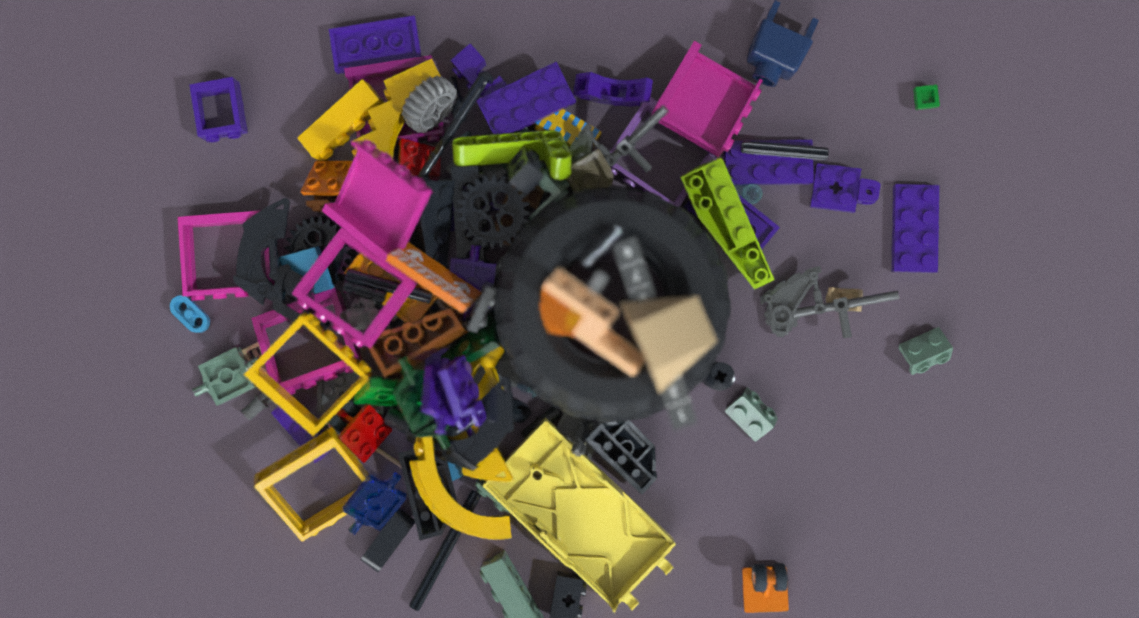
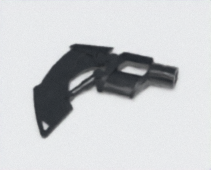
M283 198L259 211L243 223L244 233L238 249L236 276L233 275V279L236 285L264 306L265 299L267 298L272 301L273 310L295 323L304 312L309 315L310 313L314 314L316 311L309 307L307 310L304 309L301 314L285 303V293L296 300L298 299L292 292L304 277L290 269L291 266L288 264L280 266L277 240L285 237L290 200ZM284 204L283 209H276L277 207ZM268 247L270 253L269 277L276 281L275 285L268 279L262 263V253ZM313 286L306 296L315 301ZM319 319V325L327 330L332 322L327 319L324 323Z
M503 377L481 399L486 413V421L479 427V432L463 440L448 438V436H458L471 428L474 422L472 417H470V424L465 429L459 430L457 425H450L445 431V435L451 444L447 449L442 450L437 438L432 437L433 450L442 452L438 459L474 471L479 467L477 464L497 448L506 434L514 430V404L509 377ZM504 384L506 385V392L501 387ZM392 407L385 417V425L405 434L407 441L415 444L416 437L413 435L402 411Z

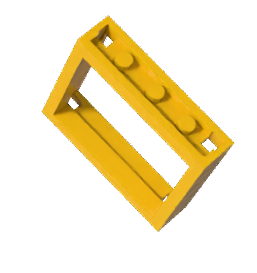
M304 312L244 375L314 436L371 378L373 373L366 362L359 361L353 356L354 352L347 345L342 346L337 341V336L332 331L319 325L320 321L316 316L311 313L308 315ZM302 324L310 329L360 375L319 419L260 368Z
M333 427L255 474L254 487L301 541L306 540L312 535L315 536L320 530L327 526H332L338 519L353 513L358 507L364 503L371 502V499L378 496L377 483L356 456L338 439L339 434ZM335 447L364 485L303 521L273 484Z

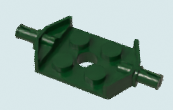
M407 356L402 357V359L398 360L403 370L402 377L393 388L392 393L415 437L437 438L441 449H447L451 444L446 435L435 433L436 419L421 411L422 409H419L417 406V400L423 396L425 370H414ZM446 423V426H445V431H446V430L448 429V427L450 426V425L447 424V423Z

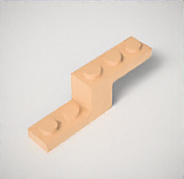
M558 268L544 288L584 316L573 334L634 376L645 360L642 352L608 329L619 310Z

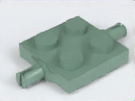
M235 347L199 365L198 368L203 377V384L192 389L195 392L194 395L199 396L208 392L216 406L256 388L257 386L244 374L255 364L260 356L247 361L240 347Z

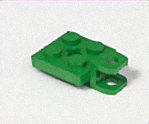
M382 377L369 379L355 393L354 404L397 407L398 403L392 390L400 379L384 380ZM419 398L417 400V406L419 409L422 408L423 398Z

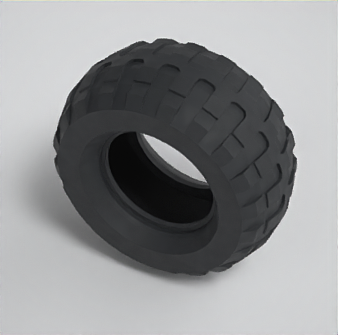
M626 186L587 188L573 192L569 196L546 205L519 230L507 253H505L499 269L495 291L496 301L494 303L496 327L500 342L512 368L538 397L570 415L600 422L638 420L666 409L662 394L659 393L646 360L643 361L638 371L632 376L612 361L595 359L581 353L564 335L549 333L542 318L540 304L543 283L546 284L558 268L566 273L579 260L578 257L593 244L592 240L595 237L599 238L612 223L616 225V229L619 228L623 233L612 245L636 237L643 261L658 276L664 289L665 299L698 297L717 341L681 374L688 393L706 378L725 343V334L731 313V300L729 299L727 272L715 249L716 246L707 232L700 228L687 211L664 200L662 196L649 191L629 189ZM612 245L608 248V250H613Z

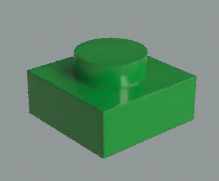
M938 85L919 86L913 89L915 110L933 109L940 106Z

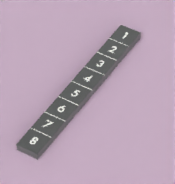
M636 237L612 245L630 301L656 300ZM680 374L661 392L673 430L698 423L682 374Z

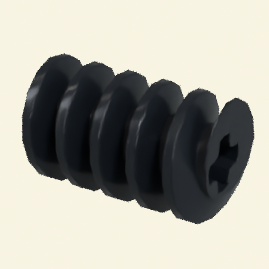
M715 361L703 383L708 388L718 391L726 390L734 383L735 372L727 363ZM717 372H720L721 376H718V380L714 379V376L717 375Z

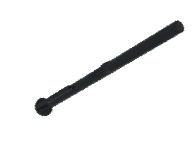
M481 71L478 73L477 79L452 115L455 117L434 151H431L428 155V160L417 176H426L430 173L486 85L493 84V76L490 72Z

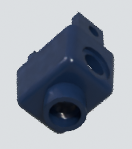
M774 0L766 18L759 24L746 58L747 63L756 67L752 78L757 82L759 79H762L761 84L768 87H776L780 78L790 80L799 70L813 44L811 37L819 22L818 19L813 17L803 35L772 22L780 6V2Z

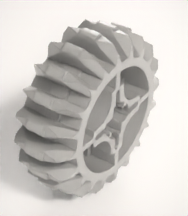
M442 76L429 77L426 81H422L418 87L415 86V90L410 92L409 98L405 99L406 104L402 107L403 119L410 128L418 133H425L427 130L431 131L433 127L437 128L449 116L450 111L453 110V106L457 102V90Z

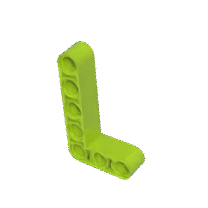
M555 130L468 136L453 140V161L457 166L508 163L524 146L528 150L533 149L540 155V160H544L552 178L563 180L571 176V152L562 134Z

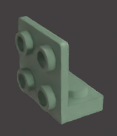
M548 169L544 170L545 176L539 182V185L544 191L550 192L552 195L528 217L529 220L537 215L546 205L555 200L562 199L569 192L566 188L570 184L566 179H554L550 176Z

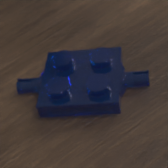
M394 472L388 481L380 480L371 474L365 478L343 506V512L355 519L348 528L350 533L353 532L355 535L363 525L371 526L381 531L407 499L406 493L395 488V485L402 478L399 473Z

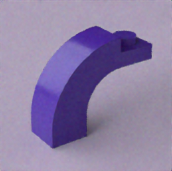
M592 72L579 73L575 77L573 96L591 102L614 106H640L641 103L650 102L653 80L649 78L617 80Z

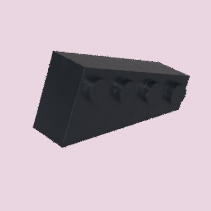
M440 175L414 176L423 180L425 186L431 189L432 192L410 236L411 244L447 268L454 180Z

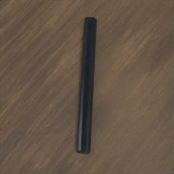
M472 490L462 507L473 513L481 495ZM450 528L409 604L412 609L416 611L421 609L462 532Z

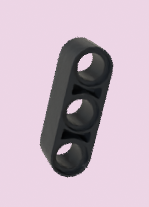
M398 508L360 560L379 573L415 524L414 518Z

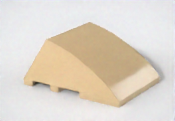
M697 296L620 303L649 366V371L659 393L717 341Z

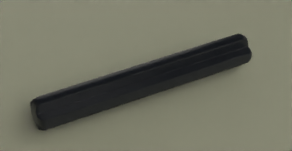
M747 140L741 143V152L747 154L826 160L829 155L827 147Z
M348 269L345 276L346 281L392 294L401 284L352 269ZM415 287L407 298L430 303L433 293Z

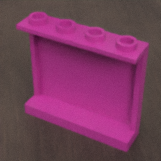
M694 41L652 114L662 105H665L669 112L658 121L660 124L719 157L723 151L728 152L734 142L731 137L733 134L737 135L744 123L740 121L742 117L747 118L753 106L750 103L752 100L755 102L762 91L759 89V86L763 80L759 79L756 85L752 84L699 53L698 51L702 45Z
M366 139L363 141H352L351 144L358 151L335 203H326L322 212L382 261L387 262L386 259L389 253L397 248H405L432 190L425 186L423 180L411 175L406 167L394 162L392 156L377 149L374 142Z

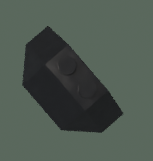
M630 420L599 422L584 438L641 495L657 479L655 445Z
M414 449L399 452L398 456L419 540L442 535L447 524L442 522L428 508L420 496L413 479L410 461L418 460V456H416ZM434 455L439 479L446 492L458 504L448 462L438 459L439 457Z

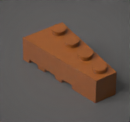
M450 308L426 316L421 320L403 324L401 327L385 330L380 334L372 347L368 349L383 375L393 380L403 373L398 362L402 357L407 356L411 367H414L468 331L458 314Z

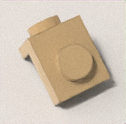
M828 287L825 300L826 303L834 302L833 299L862 297L863 290ZM862 306L849 308L848 311L861 312Z

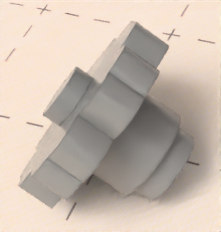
M360 297L354 299L351 309H347L340 314V319L361 334H364L379 313L378 309L375 308L373 299Z

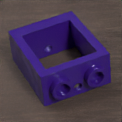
M233 77L189 84L198 137L211 143L218 142L223 137H228L229 139L240 138L241 134L248 133L240 82ZM230 93L235 124L207 129L202 98Z

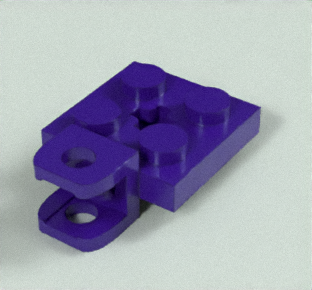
M817 163L810 208L855 213L856 204L872 205L879 199L881 184L871 179H860V168ZM839 183L838 185L842 187V190L834 194L833 190L829 188L830 185ZM866 190H870L872 195L867 194Z
M465 355L458 356L443 367L439 374L459 430H462L470 424L469 414H471L475 426H481L486 421V413L482 401L477 400L479 398V390L477 384L473 381L471 366L466 361Z

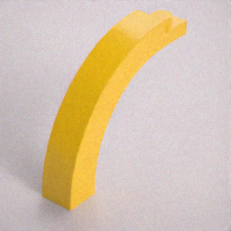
M416 437L414 451L416 456H418V460L410 461L411 472L420 496L433 514L451 528L471 536L497 540L512 538L509 516L501 514L480 516L464 509L450 497L443 487L436 470L432 437Z

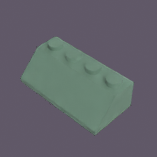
M505 550L482 563L480 575L485 583L489 582L493 589L491 594L497 603L500 601L504 608L502 612L505 618H544Z

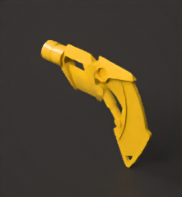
M501 343L499 348L470 363L472 378H474L480 366H483L486 371L478 384L479 398L477 400H481L500 381L495 367L505 352ZM474 424L472 425V430L476 434L479 432L480 426H475ZM467 431L462 432L458 436H448L449 439L454 440L469 438ZM497 448L483 461L478 463L479 467L474 471L462 467V474L465 476L499 482H510L513 480V475ZM504 472L506 477H500L497 475Z

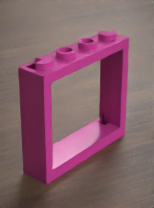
M259 211L178 217L183 296L191 297L192 301L205 300V296H213V299H226L227 294H235V297H249V294L239 286L197 289L193 228L243 224ZM268 247L264 251L266 275L270 282L275 285V281L269 277L270 253Z
M341 227L292 294L298 298L296 303L307 310L309 307L314 309L316 312L313 315L325 323L328 319L334 323L332 326L334 330L342 335L345 332L352 336L350 341L360 348L363 344L371 348L418 282L389 262L382 261ZM345 244L402 282L364 334H361L306 296Z
M335 287L314 295L315 302L322 307L333 304L338 318H340V314L343 311H346L342 294ZM296 302L288 304V306L302 314L304 310L302 306ZM275 310L251 318L262 355L271 347L266 328L289 320ZM345 332L343 337L346 345L354 352L353 356L357 360L363 361L358 345L350 341L352 336ZM274 355L265 362L268 375L291 395L296 393L295 390L302 387L304 389L312 388L317 385L316 382L321 380H334L340 373L346 372V374L354 372L342 360L282 382Z

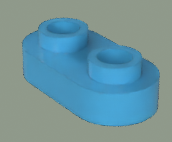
M179 295L171 300V313L188 330L194 333H202L209 328V316L190 297ZM183 303L187 305V308L184 311L181 308V305ZM198 318L202 319V324L200 326L197 325Z

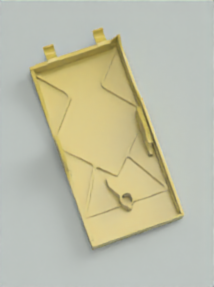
M545 417L504 460L513 475V480L510 482L485 480L483 487L566 567L573 569L608 603L613 612L616 611L619 603L622 601L633 610L639 602L630 592L656 566L661 568L666 575L673 569V566L664 557L676 545L675 541L665 529L585 454L580 457L572 454L573 443ZM504 472L497 475L500 477H506Z

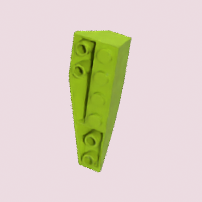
M714 158L682 175L680 178L698 219L752 288L757 289L773 281L774 277L723 159Z

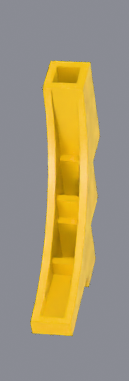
M432 59L384 80L387 89L383 91L388 102L368 110L371 117L368 123L373 132L353 141L370 140L376 144V148L381 152L392 156L393 160L397 137L405 123L402 115V107L406 104L405 99L409 98L410 92H413L415 86L418 87L422 81H426L429 77L433 78L436 75L441 77ZM356 147L352 150L354 157L358 151Z

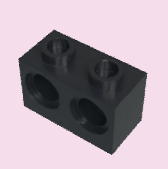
M523 146L508 162L506 170L509 182L525 195H528L542 180L545 173L543 164L540 161V155L533 149L528 150Z

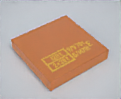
M543 283L540 309L548 333L577 337L573 333L584 316L544 288L546 284Z

